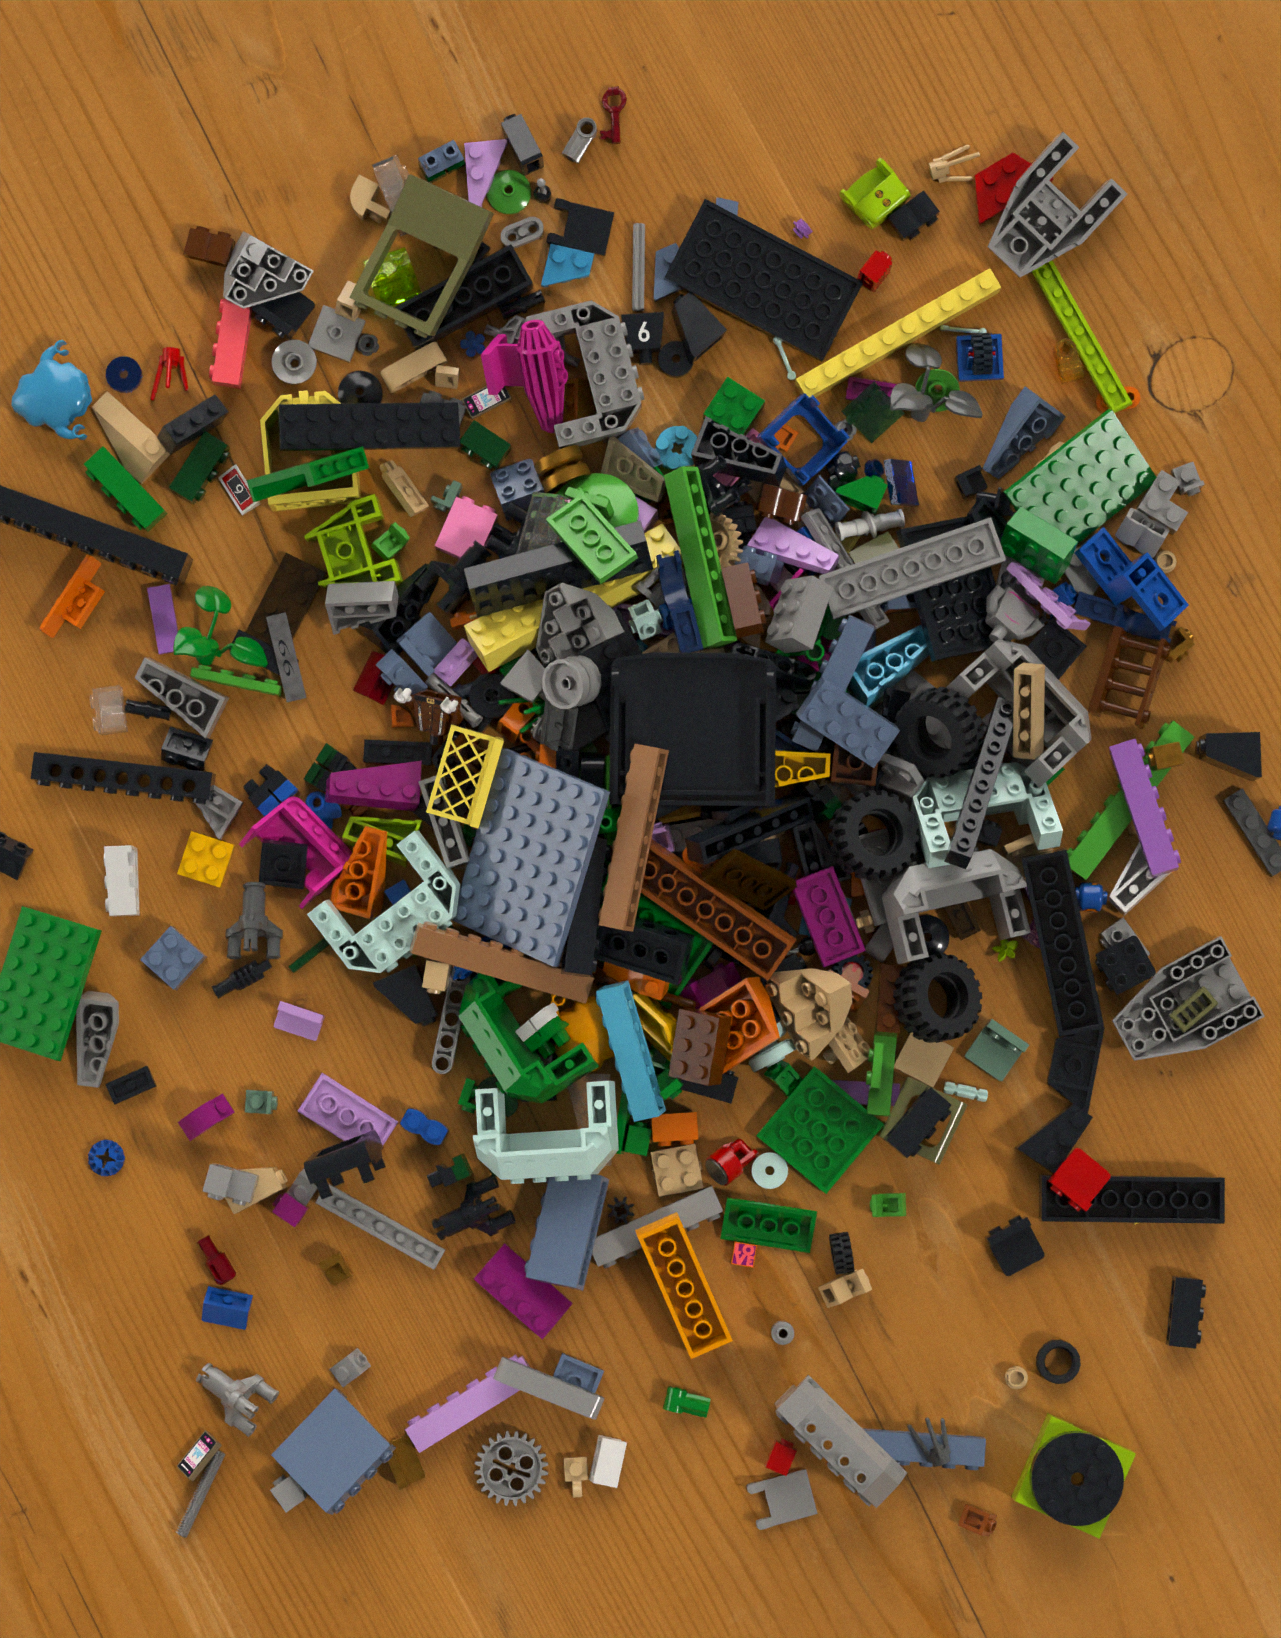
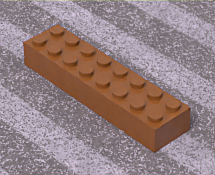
M651 839L641 893L768 981L797 939L734 895L704 881L699 872Z

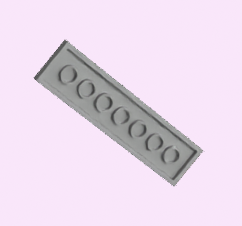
M990 517L820 575L819 579L833 587L828 606L833 620L1005 562L1006 558Z

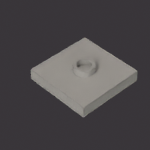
M323 305L308 345L313 350L350 363L366 321L357 317L354 322L336 314L335 309Z

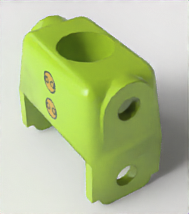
M882 158L877 159L876 168L860 177L848 191L842 189L839 194L848 208L871 230L878 227L911 197L908 189Z

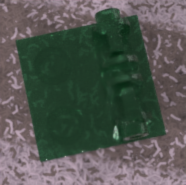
M875 382L870 384L841 411L847 417L846 421L850 425L854 424L871 443L905 414L902 410L891 411L890 397Z

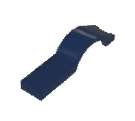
M679 550L673 552L674 556L662 558L661 554L656 555L661 590L670 613L679 653L702 651L703 645L693 605L688 599L683 582Z
M1079 592L1074 607L1076 610L1074 615L1109 626L1122 627L1127 633L1155 641H1161V638H1164L1169 644L1171 638H1168L1171 626H1176L1177 621L1173 620L1165 629L1159 631L1147 615L1131 610L1122 604L1115 606L1112 601Z

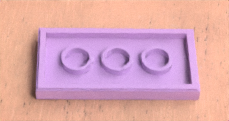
M324 1073L320 1075L298 1109V1112L343 1141L375 1130L382 1145H384L398 1124L397 1120Z

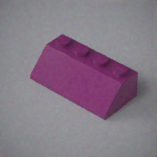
M504 1243L475 1276L474 1280L536 1335L543 1339L573 1303L552 1284L526 1278V1261Z

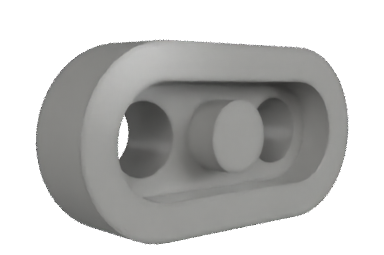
M528 217L508 225L501 232V242L505 247L512 244L513 248L516 249L538 240L544 232L543 223L537 217ZM534 226L537 228V231L530 233L528 229ZM510 235H515L516 240L509 241L508 237Z

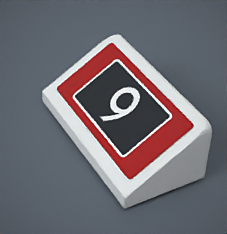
M236 464L218 477L242 516L261 504L260 501L253 502L247 481Z

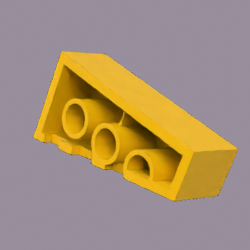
M775 750V787L829 777L830 752Z

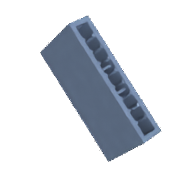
M596 1174L591 1175V1179L577 1180V1176H569V1181H555V1177H546L547 1189L541 1198L542 1209L541 1214L536 1219L535 1226L537 1230L535 1237L530 1244V1260L525 1265L526 1278L571 1289L584 1290L610 1179Z

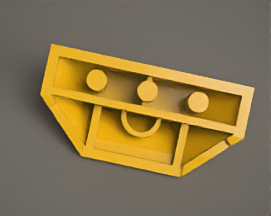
M632 993L645 1039L671 1062L677 1020L671 1013H665L661 1009L659 1002L655 999L639 993Z

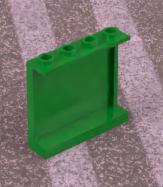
M359 447L247 480L253 502H257L304 486H315L369 469L364 448Z

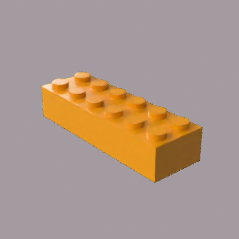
M675 1212L636 1229L635 1232L690 1358L693 1359L732 1342L731 1335L678 1213Z

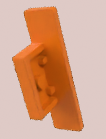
M89 554L86 555L73 577L68 581L60 597L55 601L54 606L44 618L39 630L54 638L65 620L79 629L83 627L105 593L104 590L90 582L100 568L101 562Z

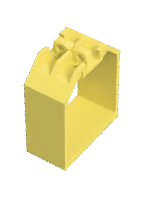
M308 390L299 391L298 398H292V394L280 395L260 419L265 475L273 473L269 429L278 420L279 404L341 403L326 391L314 392L315 396H310ZM359 472L352 474L353 487L280 494L269 497L268 505L274 512L349 504L361 498Z

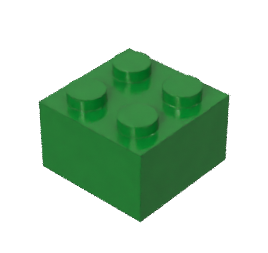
M727 376L703 413V419L707 416L713 422L719 425L723 424L739 435H745L764 407L765 400Z

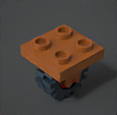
M854 955L836 962L831 970L829 969L828 971L839 974L851 983L852 1004L849 1012L853 1011L856 1013L870 991L866 988L873 978V974H871L873 968L869 967V960L866 962L863 960L865 958L863 955L860 958Z

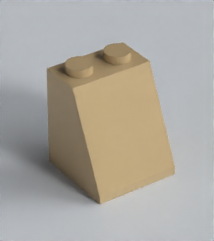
M277 1167L238 1169L259 1175L253 1200L251 1203L246 1202L245 1206L233 1203V1198L225 1197L233 1214H236L287 1187L285 1183L288 1180L283 1170H278Z

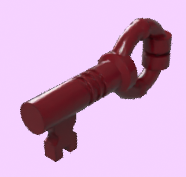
M619 86L614 88L608 87L602 98L604 109L611 114L612 127L607 132L605 130L600 131V134L603 135L600 136V139L606 140L610 138L612 139V144L621 143L619 113H621L627 101L626 94ZM620 95V105L610 107L608 105V97Z

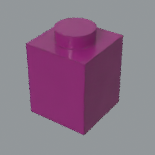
M287 1192L283 1196L279 1194L272 1204L275 1207L272 1212L293 1227L299 1224L309 1209L308 1206Z

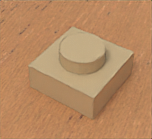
M437 365L435 386L457 389L459 368Z

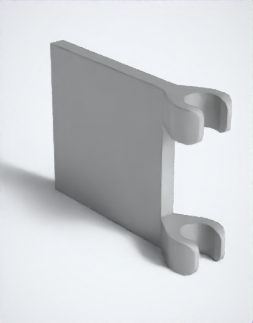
M806 1469L788 1473L787 1476L781 1475L747 1484V1491L750 1494L765 1491L771 1517L756 1520V1526L759 1530L818 1514Z

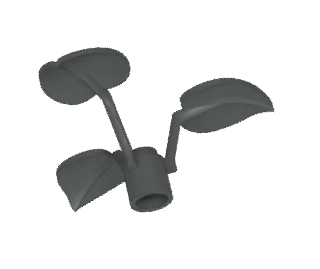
M916 343L907 347L905 352L907 360L916 367L925 368L926 372L921 392H917L914 386L907 383H899L894 386L890 396L891 411H911L910 415L914 420L925 422L930 412L935 413L936 409L946 402L945 407L952 413L982 418L983 413L977 400L971 394L964 391H950L948 397H943L933 405L932 398L924 395L930 368H940L942 364L941 356L934 348L925 344Z

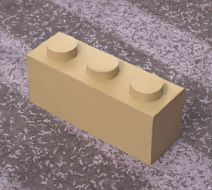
M428 958L426 960L422 987L427 988V992L440 994V991H445L448 987L453 965Z

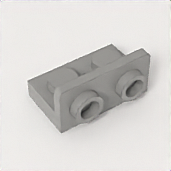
M884 753L879 760L882 765L881 769L885 773L880 779L879 784L885 788L912 798L925 782L914 764Z

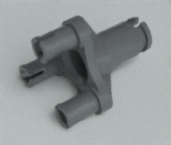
M246 882L243 884L245 892H243L242 915L239 916V921L229 929H226V939H228L227 958L241 959V939L244 938V951H250V942L252 951H258V937H265L267 939L266 958L279 959L281 958L280 940L283 938V930L265 916L266 893L264 889H266V885L261 882Z

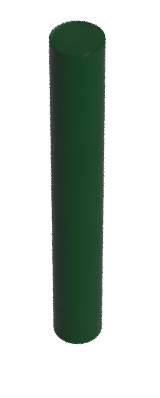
M324 937L288 967L295 973L330 944Z

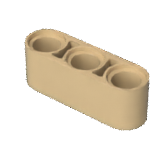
M432 342L384 368L380 374L392 393L435 371L437 365L443 366L447 363V360L438 343Z

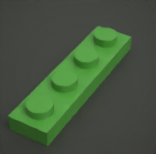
M198 665V668L192 667L190 676L193 679L281 697L282 687L277 685L278 681L264 679V682L256 681L255 676L243 674L241 678L233 676L234 672L221 669L220 673L211 671L212 667Z

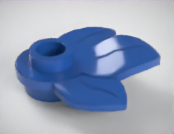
M319 791L312 792L307 796L306 805L332 830L333 818L342 817L339 804L325 802V794ZM317 798L321 801L319 807H316L314 804Z

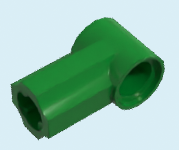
M668 1386L663 1409L706 1418L711 1398Z

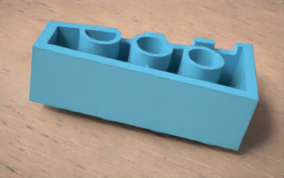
M922 625L862 654L848 684L860 702L870 707L884 695V689L892 688L930 655Z

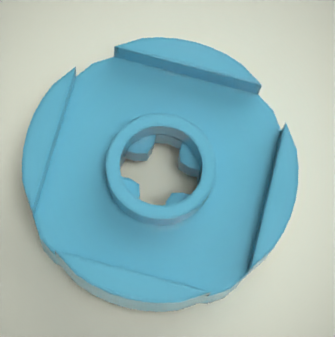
M669 427L657 438L655 449L660 454L663 467L676 470L682 466L694 465L691 453L697 436L687 427ZM673 444L683 445L681 454L671 451L674 448Z

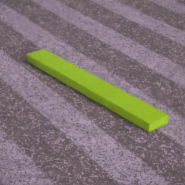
M1051 260L1031 271L1108 409H1111L1115 414L1131 406L1132 401L1053 261Z

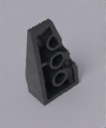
M426 563L396 587L399 598L395 617L372 624L369 621L359 624V629L366 638L386 654L391 649L397 655L402 652L403 649L396 640L421 619L419 614L423 605L429 602L439 581V578H437L426 592L415 584L428 569L426 567L428 564Z

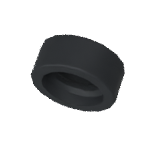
M1051 1340L1043 1344L1038 1351L1036 1357L1037 1369L1047 1381L1055 1384H1064L1073 1380L1078 1374L1081 1366L1080 1355L1070 1343L1063 1340ZM1056 1348L1066 1350L1071 1356V1367L1063 1375L1051 1374L1045 1366L1046 1355L1049 1351Z

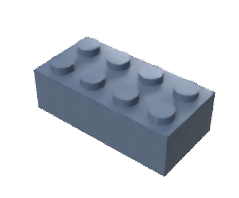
M821 676L796 712L800 720L873 768L900 731L895 724L823 676Z

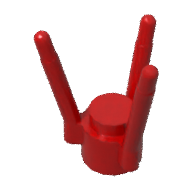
M174 347L163 348L162 355L159 356V365L150 397L151 401L155 399L163 366L167 368L165 387L167 389L170 388L171 370L179 365L184 390L188 391L184 356H180V349Z

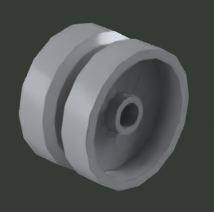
M574 655L549 663L543 673L542 688L546 698L553 706L559 709H571L595 700L601 688V675L596 664L590 658L583 655Z

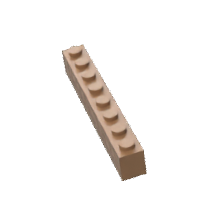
M634 744V749L631 751L630 769L625 780V794L621 799L622 810L617 820L618 830L612 845V860L608 866L607 885H605L603 890L604 901L599 911V925L632 932L634 930L669 750Z
M427 921L424 924H417L410 946L411 953L585 1004L594 980L593 975L581 977L561 974L562 960H560L559 967H553L514 948H504L502 943L492 940L490 943L483 942L480 937L468 934V937L459 935V931L446 928V930L437 928L436 924Z

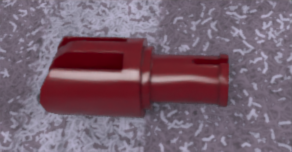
M210 1235L197 1242L207 1258L205 1265L218 1285H224L236 1276V1271L225 1252L222 1253L217 1250Z

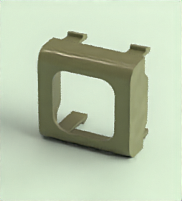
M910 1077L906 1078L890 1115L880 1131L879 1137L884 1138L900 1120L910 1099L915 1095H921L926 1087L929 1086ZM934 1089L952 1105L949 1108L952 1111L951 1118L940 1142L934 1147L919 1144L922 1148L917 1155L940 1165L968 1105Z

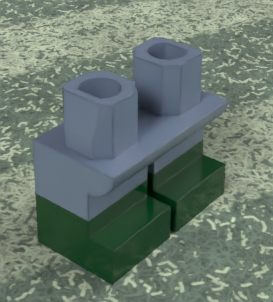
M454 140L418 158L419 166L429 183L445 177L447 174L444 169L450 174L466 166L464 158Z

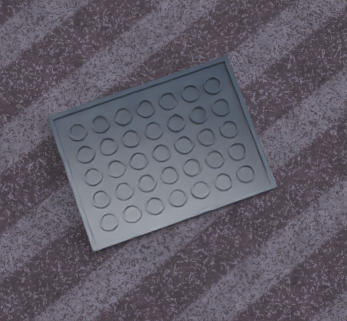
M502 748L481 822L469 856L470 861L467 863L459 891L457 914L452 920L548 965L559 967L610 791L507 748Z

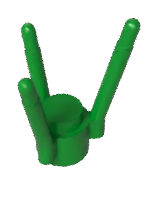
M538 697L533 703L532 708L524 710V714L535 712V714L539 715L538 717H541L544 714L545 701ZM523 698L499 700L498 704H514L529 701ZM538 717L521 728L520 733L533 727L532 723L536 722Z

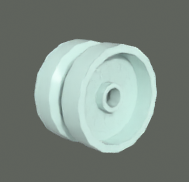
M782 1021L778 1022L779 1036L782 1037L786 1034L787 1030ZM787 1038L780 1043L774 1041L758 1051L759 1054L750 1058L748 1063L752 1071L756 1072L765 1066L768 1068L785 1058V1055L796 1050L792 1039Z

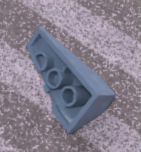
M1025 386L1011 404L983 469L997 479L1001 478L1019 463L1022 455L1027 451L1031 453L1036 449L1035 445L1043 438L1048 439L1066 416Z

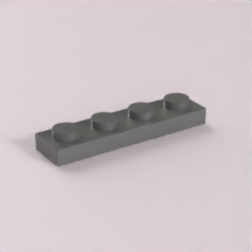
M1242 788L1224 799L1223 803L1272 877L1281 871V847L1276 839L1272 837V833L1268 831L1267 825Z

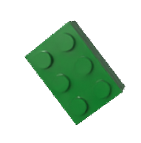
M1020 507L1006 524L1000 542L1006 556L1015 559L1025 568L1031 569L1043 579L1049 580L1053 584H1056L1068 569L1078 543L1075 539L1023 507Z

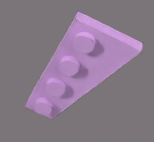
M766 517L747 544L748 547L757 549L756 554L763 555L765 551L777 555L776 560L820 574L832 572L839 562L838 554L780 522Z
M1011 562L1006 568L1011 573V579L1015 576L1017 584H1022L1026 588L1025 592L1031 598L1037 599L1042 604L1041 608L1045 612L1053 614L1057 618L1056 622L1064 629L1086 630L1091 623L1086 619L1079 620L1074 615L1076 610L1070 605L1067 606L1063 602H1058L1059 596L1047 587L1042 588L1043 582L1021 563Z

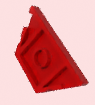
M1012 152L974 176L978 223L980 225L1004 211L1016 182L1031 166L1030 162Z

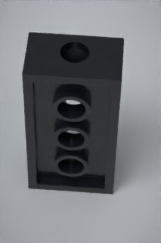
M636 916L633 932L600 926L597 936L600 938L599 947L594 951V958L678 985L686 976L695 935Z

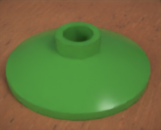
M504 170L495 174L487 193L490 205L496 211L503 214H515L522 211L528 205L531 198V187L527 178L514 170ZM511 187L513 189L512 193L507 194L504 191L505 188Z
M931 369L924 395L931 397L933 405H935L943 397H948L950 391L960 390L957 379L950 372L942 369ZM925 372L916 382L915 389L917 392H921ZM941 385L942 389L937 390L934 386ZM946 402L941 404L935 412L948 410L945 407Z

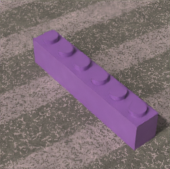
M1136 739L1110 746L1109 753L1151 877H1158L1178 870V864L1181 863L1178 850L1173 851L1171 842H1174L1171 829H1166L1164 821L1167 818L1163 807H1158L1156 800L1160 799L1156 786H1151L1149 778L1152 777L1149 765H1144L1142 757L1145 756L1142 744H1137Z

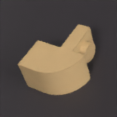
M359 175L350 193V200L355 214L363 221L367 214H370L369 217L378 223L382 221L388 223L391 211L374 202L380 192L379 184Z
M856 1269L854 1272L846 1273L818 1287L827 1308H830L855 1296L867 1293L872 1290V1287L864 1270Z

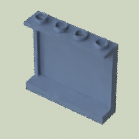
M336 1388L271 1455L326 1513L331 1515L339 1513L345 1507L344 1502L361 1490L362 1487L360 1485L366 1479L370 1480L377 1473V1468L380 1464L389 1461L394 1454L393 1451L396 1449L346 1399L347 1397L342 1391Z

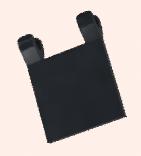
M557 198L554 209L569 212L564 236L549 233L546 243L605 256L614 212Z

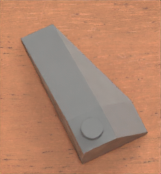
M88 991L81 996L76 1011L77 1085L100 1087L119 1026V1002L109 993Z

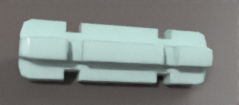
M948 1081L944 1084L943 1092L946 1094H956L955 1096L973 1100L976 1098L977 1101L986 1102L988 1098V1091L979 1088L977 1090L975 1087L962 1084L955 1085V1083Z

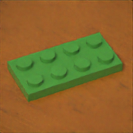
M583 493L546 518L547 524L600 584L638 558L637 553Z

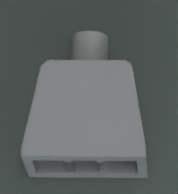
M527 650L500 684L532 704L538 697L548 701L542 688V677L545 668Z

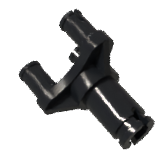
M717 455L708 463L698 466L707 509L717 517L725 513L728 507L740 501V496L753 489L752 485L748 486L751 484V481L747 477H743L732 486H725L713 476L721 469L727 467L726 460L721 455Z
M511 501L504 514L521 523V528L518 532L512 533L496 522L485 548L505 558L549 546V544L536 537V514L530 510H524Z
M477 541L473 542L474 545L469 547L454 565L431 561L426 566L428 569L415 582L421 590L426 592L438 577L442 578L449 585L448 588L450 590L437 603V606L447 614L449 612L455 614L466 600L469 601L471 599L464 569L483 564L487 561V557L492 555Z
M493 1174L478 1182L473 1181L467 1184L464 1201L461 1202L460 1207L440 1216L439 1219L435 1218L432 1220L434 1229L442 1225L445 1226L444 1230L436 1233L440 1240H444L446 1236L451 1237L468 1228L478 1229L491 1237L498 1234L499 1230L516 1223L511 1210L495 1218L489 1216L490 1213L500 1210L499 1203L491 1207L489 1206L497 1201L494 1196L482 1202V1194L499 1188L498 1180Z

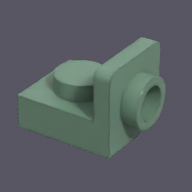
M453 480L451 485L448 484L443 493L445 500L432 495L430 500L434 504L433 507L442 512L451 510L455 498H459L463 489L462 483Z
M246 1090L245 1113L273 1114V1110H277L278 1096H274V1091Z

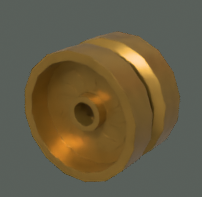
M578 445L557 450L534 464L538 476L546 477L542 482L546 494H553L559 491L565 484L579 476L591 474L586 463H578L583 457Z

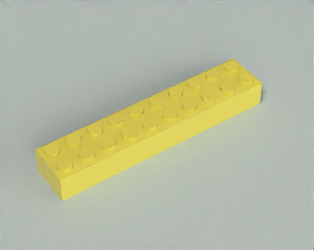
M663 524L644 533L653 570L657 568L656 555L661 554L662 558L667 554L674 556L673 552L679 550L681 566L684 568L680 547ZM653 570L583 589L596 593L612 609L641 594L635 584L643 581ZM659 578L649 587V589L660 582ZM544 599L490 615H484L464 625L470 645L488 672L523 655L527 650L531 651L536 648Z

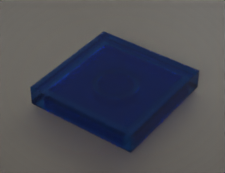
M884 460L891 505L911 507L919 505L912 461Z

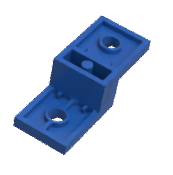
M1104 527L1098 530L1074 552L1115 606L1132 596L1159 631L1165 629L1189 606L1148 552L1131 562ZM1100 553L1104 555L1105 561L1101 559ZM1158 596L1163 600V605L1158 601Z

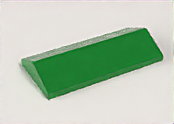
M727 1197L720 1239L810 1253L817 1211Z

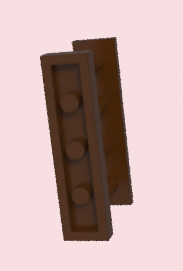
M1114 626L1088 712L1096 717H1100L1102 712L1109 711L1135 718V725L1143 729L1144 724L1149 722L1151 711H1149L1164 659L1167 660L1169 658L1171 647L1164 638H1161L1159 646L1128 638L1127 632L1122 627ZM1126 646L1156 654L1153 667L1121 659L1119 656L1121 649ZM1121 668L1148 675L1149 679L1146 689L1115 681L1113 678L1115 669ZM1113 689L1143 697L1139 710L1108 702V699H1106L1108 691Z

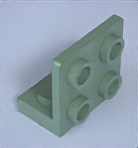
M989 1019L966 1052L965 1058L998 1081H1003L1021 1053L1026 1051L1029 1044L995 1020Z

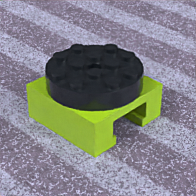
M1047 1413L1011 1497L1014 1501L1041 1512L1060 1523L1070 1525L1100 1539L1110 1513L1121 1498L1124 1481L1136 1453ZM1077 1472L1081 1473L1083 1481L1078 1484H1072L1071 1476Z

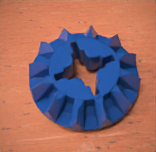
M99 1141L92 1146L88 1153V1164L93 1172L100 1176H112L123 1167L125 1160L123 1149L114 1141ZM109 1148V1157H112L115 1161L107 1162L103 1168V1160L97 1157V1155H105Z

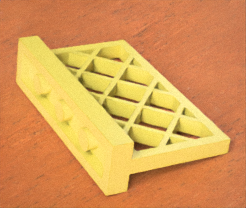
M451 724L426 812L479 828L504 739ZM454 731L464 733L468 742L456 748L452 740ZM468 735L475 736V738L470 740ZM480 738L488 740L487 750L478 754L472 742ZM450 744H451V745L453 746V748H454V749L451 750V751H449ZM470 744L476 756L464 762L458 750ZM456 752L461 764L450 769L446 763V758L448 755ZM486 754L483 762L480 756ZM478 758L482 768L480 772L472 776L466 764ZM445 765L447 771L442 774ZM464 766L469 778L458 783L452 772ZM450 774L455 785L444 791L439 783L440 778ZM479 776L478 782L476 784L474 778ZM471 780L476 788L475 792L465 797L460 786ZM439 788L441 793L436 795L437 789ZM457 788L463 799L451 805L446 793ZM443 795L449 807L442 811L432 809L434 800ZM473 797L472 803H471V806H470L468 800ZM465 802L469 808L467 818L457 816L454 807ZM451 809V811H452L453 814L446 813V812Z

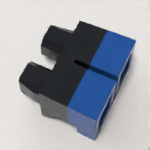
M267 764L258 772L266 780L261 786L253 779L243 786L249 795V800L264 817L281 804L269 790L281 802L288 797L294 796L299 791L280 771H275V769Z

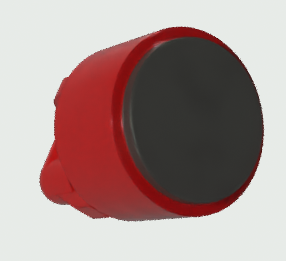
M737 1139L734 1142L724 1144L707 1157L705 1161L706 1169L715 1182L727 1186L743 1173V1168L752 1162L759 1152L756 1149L752 1150L742 1139ZM738 1151L744 1156L741 1160L735 1155Z

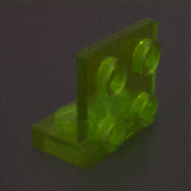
M405 247L387 254L372 283L376 299L391 306L407 301L421 293ZM368 260L363 262L364 266H366Z

